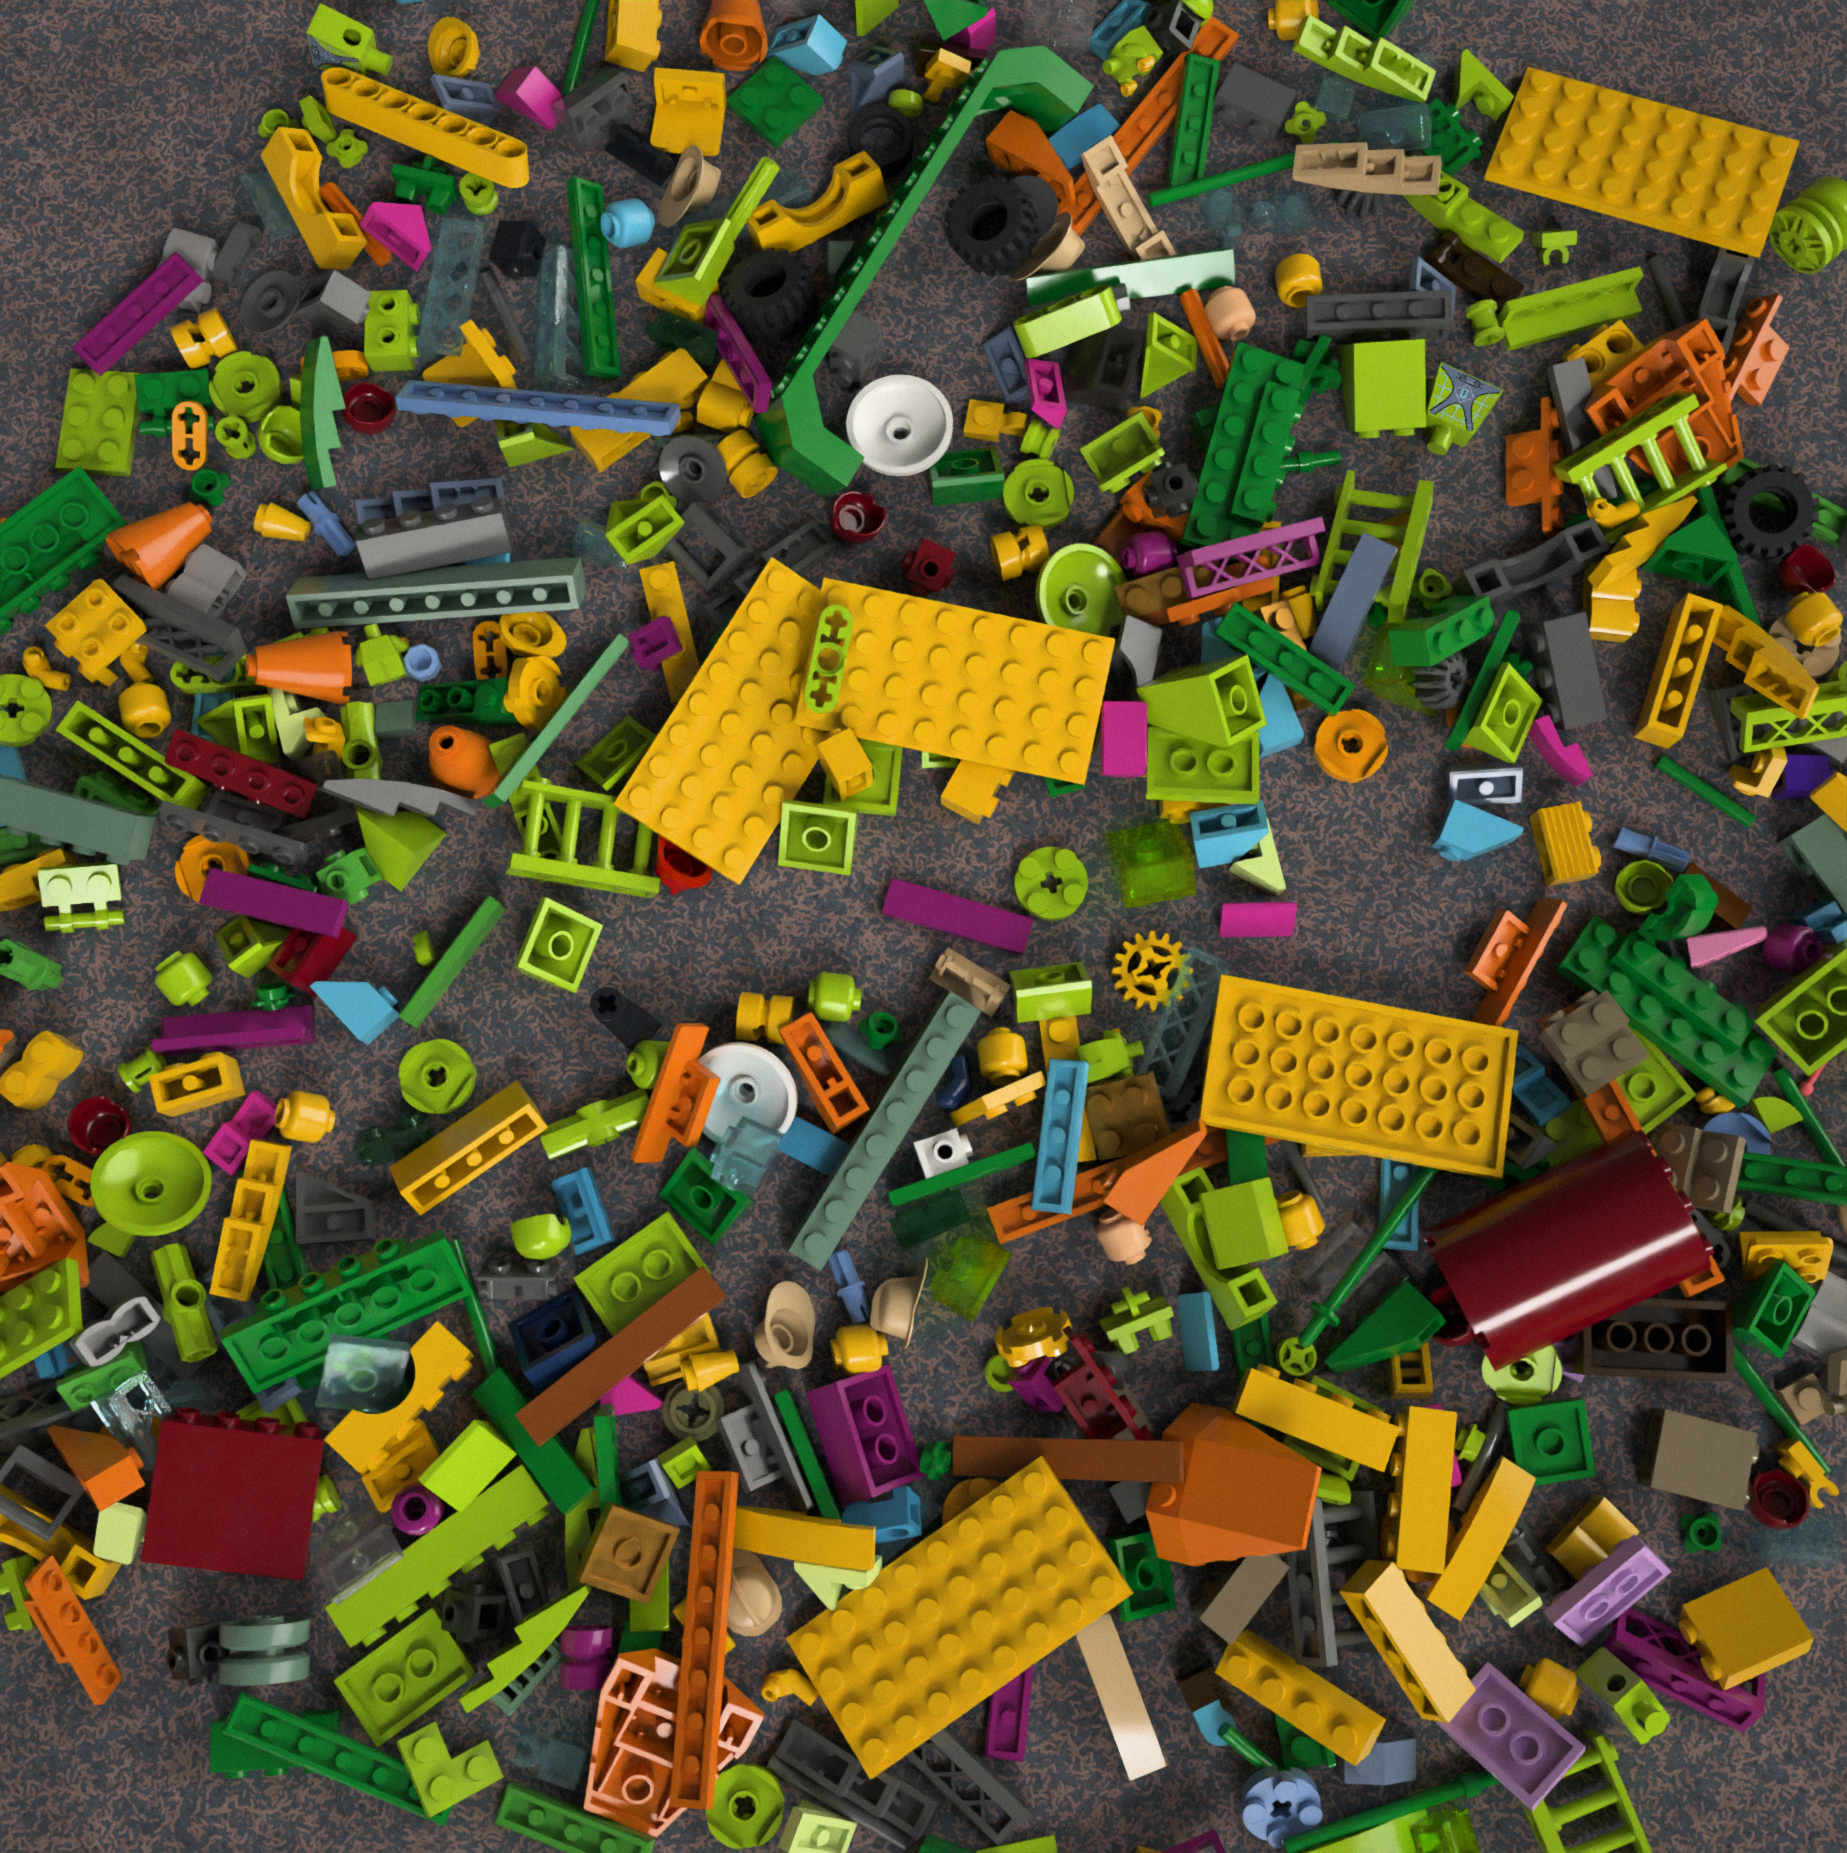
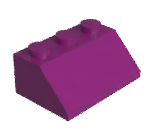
M890 1364L880 1367L877 1371L864 1372L806 1392L841 1506L873 1498L893 1488L925 1477V1474L920 1472V1458Z

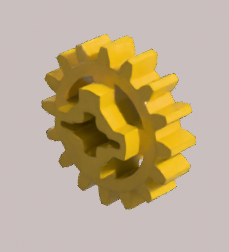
M1154 931L1149 932L1147 940H1143L1142 936L1137 933L1134 936L1135 945L1125 941L1121 948L1126 954L1116 953L1113 959L1116 963L1120 964V967H1115L1111 970L1112 976L1120 977V980L1115 983L1114 989H1124L1126 991L1122 998L1124 1003L1131 998L1136 1000L1135 1010H1139L1143 1004H1148L1149 1012L1154 1013L1157 1004H1161L1162 1008L1166 1011L1171 1007L1170 998L1179 1003L1183 998L1179 989L1188 990L1191 986L1184 979V977L1193 974V968L1184 967V964L1190 959V954L1180 955L1178 951L1182 943L1179 941L1173 946L1168 943L1169 934L1167 933L1161 940L1156 939ZM1153 949L1160 950L1166 953L1168 956H1160L1154 953ZM1136 954L1138 967L1128 973L1129 960ZM1148 964H1150L1152 969L1163 968L1157 975L1156 980L1152 975L1141 976L1148 967ZM1176 970L1175 983L1168 990L1167 975ZM1136 987L1146 988L1151 991L1152 995L1143 994Z

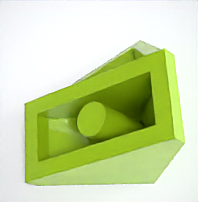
M1155 312L1148 314L1143 336L1140 399L1184 374L1196 371L1198 346L1196 338Z
M495 419L498 443L509 468L576 449L542 423L528 422L518 424L512 420Z
M663 494L656 498L611 502L604 537L625 564L629 565L655 557L684 526L685 522Z
M270 693L231 699L194 720L222 746L265 763L280 761Z
M357 811L367 851L383 878L399 891L404 889L447 835L421 814L415 812H395L394 816L386 817L373 811Z
M239 915L216 932L214 936L227 965L236 973L249 979L270 962L291 930L251 919L248 916Z

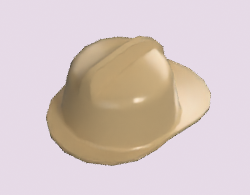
M696 145L686 148L680 156L674 175L662 196L658 212V220L662 226L669 227L674 225L683 217L686 211L697 212L704 209L711 203L715 195L721 171L704 160L702 150Z
M1069 212L1059 214L1050 232L1038 241L1036 247H1030L1029 251L1032 255L1028 261L1022 258L1019 261L1022 266L1017 270L1012 268L1010 274L1012 280H1023L1036 271L1044 274L1069 270L1084 250L1085 243L1071 228L1072 216Z
M927 1257L921 1260L914 1276L888 1279L878 1287L872 1299L871 1328L901 1338L903 1349H906L910 1342L915 1308L927 1272Z
M784 1281L773 1287L767 1299L765 1318L755 1329V1346L762 1356L763 1365L766 1368L786 1366L792 1369H800L806 1367L812 1358L815 1311L808 1293L795 1282Z
M733 1547L727 1626L733 1632L743 1636H759L778 1621L782 1611V1597L776 1583L759 1557L752 1551Z

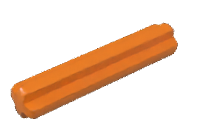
M327 182L325 186L320 187L319 194L334 213L353 214L358 226L363 219L362 215L335 183ZM359 226L367 241L364 250L380 267H384L387 263L393 260L391 251Z
M1190 289L1180 295L1179 301L1215 385L1218 389H1221L1224 385L1229 363L1217 335L1213 332L1198 291Z

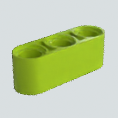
M1103 284L1028 313L1015 320L1013 326L1025 357L1033 358L1113 327L1122 320L1110 284Z

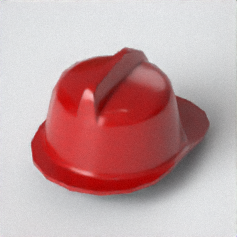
M658 834L654 870L656 876L661 878L660 881L669 888V894L676 895L680 891L705 886L711 880L712 868Z

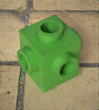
M366 847L355 850L347 855L344 850L331 855L323 860L326 867L315 873L319 879L318 884L323 895L347 900L350 906L369 896L367 888L384 879Z

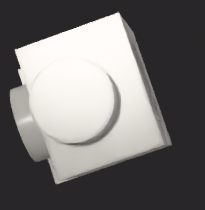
M956 1128L913 1143L925 1179L969 1164L967 1157L973 1156L967 1135L959 1136ZM945 1145L951 1148L952 1156L950 1158L942 1159L938 1156L937 1151L941 1146Z

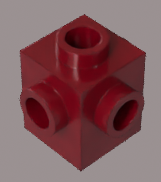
M919 538L914 550H907L900 565V569L904 570L902 579L910 582L907 588L926 597L929 591L939 593L941 588L947 589L955 572L950 567L956 553L925 538ZM926 563H928L931 567V571L928 575H926L924 572V566Z

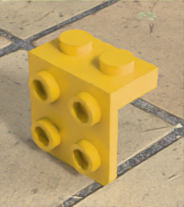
M655 67L656 109L650 145L659 151L666 150L669 153L683 154L686 148L696 145L702 150L703 156L718 155L727 105L724 73Z
M472 319L460 326L466 344L424 370L422 374L424 381L517 389L512 377L516 373L513 365L505 355L499 357L493 348L497 345L485 327L479 330ZM468 416L451 417L458 427H465L479 418Z
M97 579L44 625L57 638L53 644L67 658L70 659L74 656L80 662V665L76 668L91 683L99 680L107 687L119 678L108 665L142 636L147 629L143 620L102 579Z
M1821 1231L1740 1232L1739 1248L1743 1279L1756 1281L1779 1259L1791 1267L1806 1283L1825 1280L1834 1248L1833 1240L1829 1237H1821Z

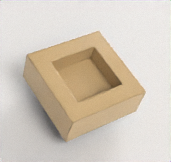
M1807 1372L1776 1390L1787 1411L1800 1426L1825 1412L1823 1403L1829 1400L1813 1372Z

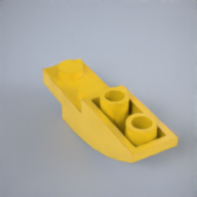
M51 848L40 852L37 855V859L26 864H14L3 869L2 874H0V912L41 901L38 868L77 864L74 855L62 848Z

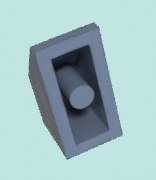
M1378 1735L1370 1754L1356 1766L1336 1755L1335 1774L1343 1783L1385 1786L1416 1780V1738Z

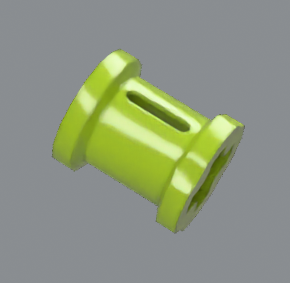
M1492 299L1479 301L1469 306L1465 311L1466 317L1472 322L1475 333L1472 340L1473 344L1477 347L1494 344L1505 336L1503 327H1499L1495 313L1498 308L1497 303Z
M228 416L218 422L215 428L216 438L226 447L225 449L231 457L242 459L249 458L254 454L257 448L256 437L248 431V427L242 419L236 416ZM226 428L229 430V434L226 433Z
M149 1045L145 1048V1053L128 1064H119L117 1070L126 1085L134 1093H139L143 1089L142 1085L149 1082L148 1076L163 1072L162 1069L168 1065L162 1055L152 1051V1045Z

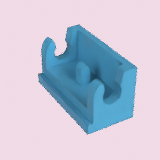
M585 1167L552 1181L553 1184L551 1185L563 1218L566 1217L572 1230L571 1241L576 1256L616 1241L591 1169Z

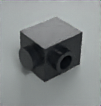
M499 221L491 246L489 260L507 278L519 280L521 277H536L540 262L543 259V251L547 239L529 221Z

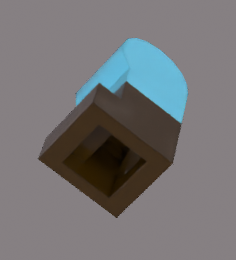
M1208 1661L1176 1677L1175 1680L1203 1736L1209 1743L1215 1746H1224L1228 1743L1218 1736L1219 1727L1224 1722H1228L1235 1729H1237L1232 1715L1221 1706L1212 1685L1221 1681V1679L1215 1673V1666L1211 1661Z

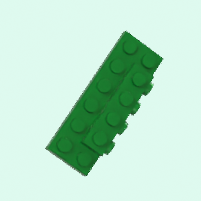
M1239 341L1234 346L1197 478V498L1189 507L1180 539L1181 544L1199 549L1259 533L1260 528L1265 522L1270 523L1277 508V502L1271 500L1274 489L1279 490L1286 475V469L1280 467L1283 456L1288 457L1295 442V436L1289 435L1292 424L1296 425L1299 422L1304 408V404L1298 402L1301 391H1298L1305 364ZM1252 552L1246 553L1244 555L1250 558ZM1234 557L1229 558V560L1240 562Z
M80 466L0 524V636L12 628L13 624L10 620L22 612L24 615H28L37 610L42 605V601L39 598L52 590L53 593H58L65 589L72 581L69 576L79 568L82 571H87L97 565L101 560L98 554L104 550L102 546L106 544V535L112 530L128 525L127 521Z
M1594 914L1586 922L1555 970L1585 993L1594 990L1599 995L1608 990L1629 1018L1630 1022L1628 1025L1738 1108L1746 1105L1778 1050L1751 1031L1755 1021L1747 1016V1009L1738 1002H1728L1717 994V988L1711 981L1694 977L1686 971V964L1683 960L1675 956H1666L1655 948L1656 943L1654 940H1648L1633 930L1626 936H1623Z
M443 1229L408 1245L404 1237L397 1240L384 1238L373 1246L371 1252L359 1257L353 1254L344 1256L336 1263L335 1268L322 1274L317 1271L309 1272L300 1278L298 1285L285 1291L280 1288L269 1290L262 1296L261 1301L255 1304L256 1314L219 1330L220 1340L253 1394H256L472 1294L473 1290Z

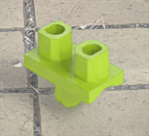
M1125 1286L1120 1288L1123 1300L1111 1304L1114 1314L1098 1320L1108 1340L1113 1342L1117 1350L1121 1351V1354L1126 1355L1139 1348L1134 1333L1144 1328L1148 1329L1153 1341H1160L1172 1336L1170 1318L1174 1317L1170 1304L1166 1303L1162 1294L1150 1299L1146 1290L1133 1295L1130 1288Z
M29 1554L1 1563L3 1569L0 1570V1595L11 1592L15 1604L14 1607L6 1610L4 1615L8 1630L11 1631L23 1628L25 1632L37 1627L23 1604V1601L30 1594L24 1581L39 1563V1560Z

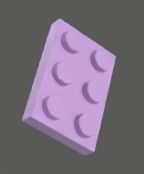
M1634 1534L1629 1539L1618 1542L1613 1547L1611 1554L1599 1565L1589 1567L1582 1574L1581 1580L1571 1589L1557 1594L1551 1601V1606L1544 1613L1553 1625L1582 1648L1672 1571Z
M1487 1662L1471 1680L1476 1691L1449 1723L1436 1721V1723L1533 1811L1585 1752V1746L1494 1666Z

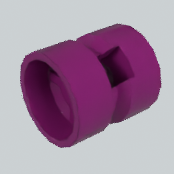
M607 1625L567 1626L560 1634V1652L566 1655V1660L560 1663V1688L570 1690L601 1689L612 1667V1662L606 1659V1654L612 1650L613 1627Z

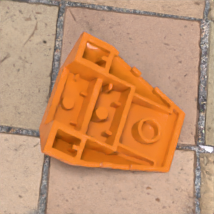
M1700 318L1655 338L1599 381L1584 408L1602 437L1676 390L1695 393L1700 406L1688 413L1687 421L1704 459L1709 458L1724 462L1729 469L1744 458L1737 417L1735 413H1732L1729 393L1732 392L1730 381L1726 380L1722 361L1725 359L1724 349L1706 318ZM1667 426L1657 432L1656 442L1673 479L1691 469V466L1673 426ZM1636 445L1625 452L1628 459L1656 479L1641 445ZM1699 488L1694 489L1680 499L1692 496Z
M8 1161L1 1163L0 1293L9 1292L65 1257L78 1261L80 1289L87 1287L90 1280L85 1230L45 1170Z
M1192 1402L1163 1431L1161 1441H1184V1482H1152L1145 1511L1158 1558L1196 1567L1221 1560L1228 1562L1247 1556H1267L1306 1550L1322 1468L1268 1436L1262 1430L1244 1421L1228 1409Z
M656 1648L618 1654L601 1687L584 1809L654 1837H658L686 1809L669 1807L681 1671L680 1658ZM724 1676L716 1779L719 1778V1772L734 1757L738 1759L747 1750L764 1718V1712Z

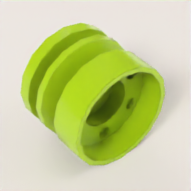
M1827 175L1817 178L1802 190L1795 199L1790 200L1775 213L1768 233L1770 243L1775 252L1794 270L1806 274L1817 273L1829 262L1833 261L1841 251L1847 249L1846 181Z

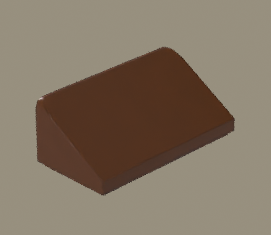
M1691 862L1682 874H1702L1718 896V905L1714 909L1710 922L1721 931L1740 929L1752 907Z

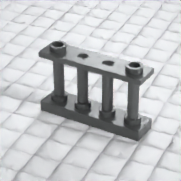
M1350 1490V1504L1322 1508V1498H1316L1306 1550L1286 1552L1287 1565L1290 1567L1288 1570L1296 1665L1318 1667L1338 1665L1336 1648L1353 1644L1354 1652L1379 1654L1351 1609L1352 1628L1334 1631L1332 1606L1347 1603L1339 1593L1341 1588L1330 1590L1328 1565L1346 1562L1348 1581L1366 1560L1381 1561L1374 1490ZM1342 1522L1344 1546L1326 1549L1324 1524Z

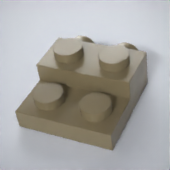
M1594 990L1586 993L1575 1002L1578 1008L1566 1015L1563 1009L1553 1014L1543 1022L1547 1028L1538 1036L1583 1099L1650 1056L1627 1026L1630 1022L1629 1018L1608 990L1599 995Z
M1661 1122L1660 1131L1653 1133L1650 1143L1656 1154H1662L1670 1166L1673 1175L1669 1178L1676 1191L1682 1188L1691 1201L1693 1208L1731 1214L1746 1139L1738 1135L1703 1131L1697 1127Z

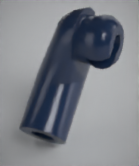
M968 1056L957 1057L951 1060L953 1080L945 1089L939 1090L936 1095L937 1104L943 1109L960 1107L973 1090Z

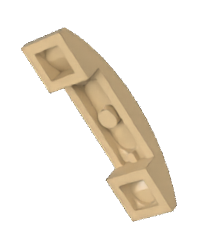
M1112 135L1082 153V162L1093 191L1112 228L1133 259L1142 260L1177 255L1164 230H1157L1124 169L1129 166Z

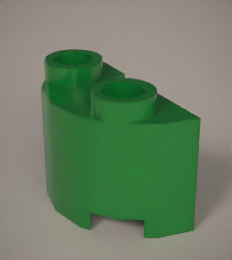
M1679 874L1664 894L1668 901L1666 911L1663 914L1651 912L1636 933L1648 940L1663 941L1682 940L1690 936H1696L1708 926L1713 916L1714 909L1718 905L1717 893L1712 890L1710 883L1702 874Z

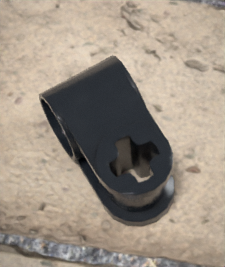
M604 987L598 989L591 997L590 1007L595 1018L632 1051L639 1042L651 1040L662 1027V1024L640 1006L632 1003L614 988ZM615 999L616 1011L612 1013L607 1010L602 1014L601 1002L603 1000L611 1002Z

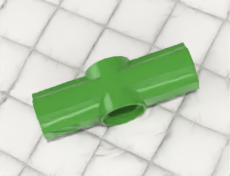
M5 939L0 942L1 975L19 982L29 990L37 989L44 991L48 988L56 989L62 981L61 965L55 960L35 952L19 941L13 942Z

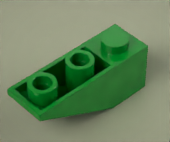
M506 677L420 685L416 713L417 721L502 728L523 726L515 718L514 713L508 712L504 706V695L508 691L509 679Z
M1406 1281L1401 1286L1396 1285L1392 1287L1383 1297L1384 1303L1374 1313L1368 1312L1363 1315L1355 1325L1356 1330L1346 1340H1338L1329 1349V1357L1324 1362L1335 1374L1418 1350L1446 1323V1320L1437 1308Z

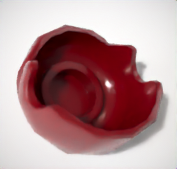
M361 382L352 385L342 395L346 408L341 410L342 416L346 424L357 433L369 436L383 433L390 427L395 418L396 408L392 393L385 391L377 384Z
M853 490L844 492L830 506V525L840 539L857 545L871 541L886 523V508L878 506L871 493H860Z
M1803 543L1800 547L1787 553L1778 564L1777 573L1779 581L1784 590L1793 597L1803 592H1808L1809 594L1815 592L1825 593L1836 583L1835 571L1829 559L1818 548L1808 543Z
M101 1095L81 1100L71 1110L67 1121L69 1135L74 1144L82 1151L99 1157L113 1143L131 1135L133 1128L129 1113L123 1106Z
M1449 1284L1440 1286L1428 1295L1427 1300L1441 1312L1446 1320V1323L1432 1338L1437 1343L1447 1347L1469 1344L1476 1335Z
M1775 1468L1766 1472H1759L1751 1481L1752 1486L1748 1507L1759 1523L1775 1530H1788L1800 1525L1806 1519L1810 1502L1807 1489L1797 1478Z

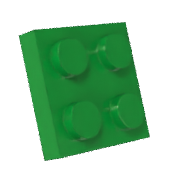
M775 55L727 99V107L775 149L782 145L824 105L823 98Z
M1577 1396L1504 1408L1511 1461L1536 1478L1533 1486L1596 1477L1585 1400L1582 1397Z

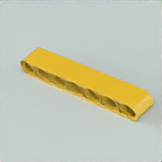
M332 67L326 69L321 74L325 105L329 113L502 186L519 188L529 182L527 146L521 140L346 68Z

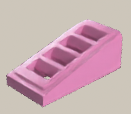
M1757 926L1690 936L1687 938L1692 969L1701 968L1762 942L1767 938L1766 927Z

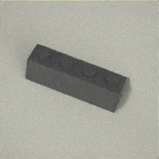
M479 497L471 503L457 506L454 504H443L431 511L421 513L418 511H407L398 517L385 520L382 518L368 519L362 524L357 525L356 544L367 578L372 580L512 552V519L501 497L493 499L491 497Z

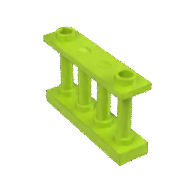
M1676 390L1553 466L1559 480L1571 484H1579L1589 504L1596 498H1602L1592 478L1595 475L1594 471L1605 464L1610 465L1626 501L1634 499L1640 508L1639 516L1611 529L1598 525L1608 545L1619 541L1623 533L1631 529L1641 514L1669 505L1696 488H1703L1716 481L1717 475L1728 469L1724 462L1709 458L1704 459L1687 421L1688 413L1700 406L1695 393ZM1667 426H1673L1691 466V469L1673 479L1655 439L1658 436L1657 432ZM1636 445L1642 446L1660 486L1659 489L1644 498L1641 497L1624 460L1625 452Z
M1347 470L1344 484L1338 483L1336 488L1334 505H1338L1320 574H1314L1311 581L1310 595L1315 596L1316 611L1323 612L1327 595H1333L1339 581L1332 580L1335 565H1347L1353 554V551L1340 550L1343 535L1362 536L1363 532L1378 539L1398 541V545L1402 546L1401 553L1395 555L1388 569L1390 576H1395L1393 585H1386L1385 588L1381 587L1374 601L1382 602L1383 607H1388V622L1400 624L1403 622L1433 504V481L1419 480L1416 494L1410 493L1407 497L1356 490L1354 471ZM1351 504L1406 511V515H1410L1408 524L1402 523L1401 527L1349 520L1348 516Z
M529 777L528 781L523 780L520 783L516 795L530 797L523 847L518 850V854L512 853L506 862L505 874L644 898H653L659 893L661 878L650 877L651 872L647 871L653 831L640 822L638 824L633 869H629L628 873L615 871L614 865L611 864L618 813L626 814L612 805L617 797L551 785V780L542 777ZM545 800L567 804L560 854L555 857V860L540 858L541 853L537 852ZM581 807L603 810L596 862L592 863V866L577 864L578 860L574 858Z
M1593 1729L1584 1731L1590 1748L1585 1750L1562 1778L1598 1764L1607 1787L1555 1809L1552 1806L1547 1807L1544 1799L1533 1811L1520 1801L1541 1853H1607L1628 1843L1632 1844L1635 1853H1652L1614 1761L1618 1760L1616 1749L1609 1737H1603L1602 1734ZM1610 1804H1615L1624 1826L1573 1848H1569L1568 1845L1563 1846L1557 1832L1562 1830L1561 1825Z

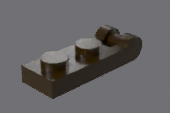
M1446 231L1439 239V246L1431 249L1424 259L1431 267L1476 300L1492 299L1495 301L1498 307L1495 313L1498 315L1505 303L1517 299L1525 287L1462 243L1461 238L1452 231ZM1449 254L1458 259L1455 264L1448 260Z

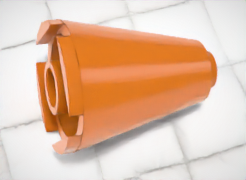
M759 0L712 1L699 37L701 52L704 56L706 53L712 58V64L729 71H745L751 69L752 63L760 59V64L765 59L768 51V36Z
M187 502L112 530L106 535L107 538L105 539L122 568L125 569L127 567L135 575L132 579L159 591L185 562L189 553L196 550L212 532L210 524L213 520L201 504L195 506L193 503Z
M334 631L254 647L253 654H247L246 656L247 677H254V683L257 685L336 704H347L350 696L342 695L344 687H351L352 658L350 644H343L342 640L349 637L348 632Z
M448 725L436 729L429 739L428 756L429 776L435 788L472 800L485 796L500 777L488 746L493 742L481 733Z

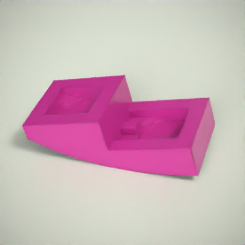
M1549 715L1536 719L1532 723L1528 732L1532 742L1547 763L1559 775L1575 787L1582 785L1593 776L1578 742L1564 747Z
M259 1090L252 1091L233 1119L222 1124L203 1151V1154L229 1175H235L246 1164L250 1140L255 1138L266 1140L276 1128L274 1116L277 1105Z

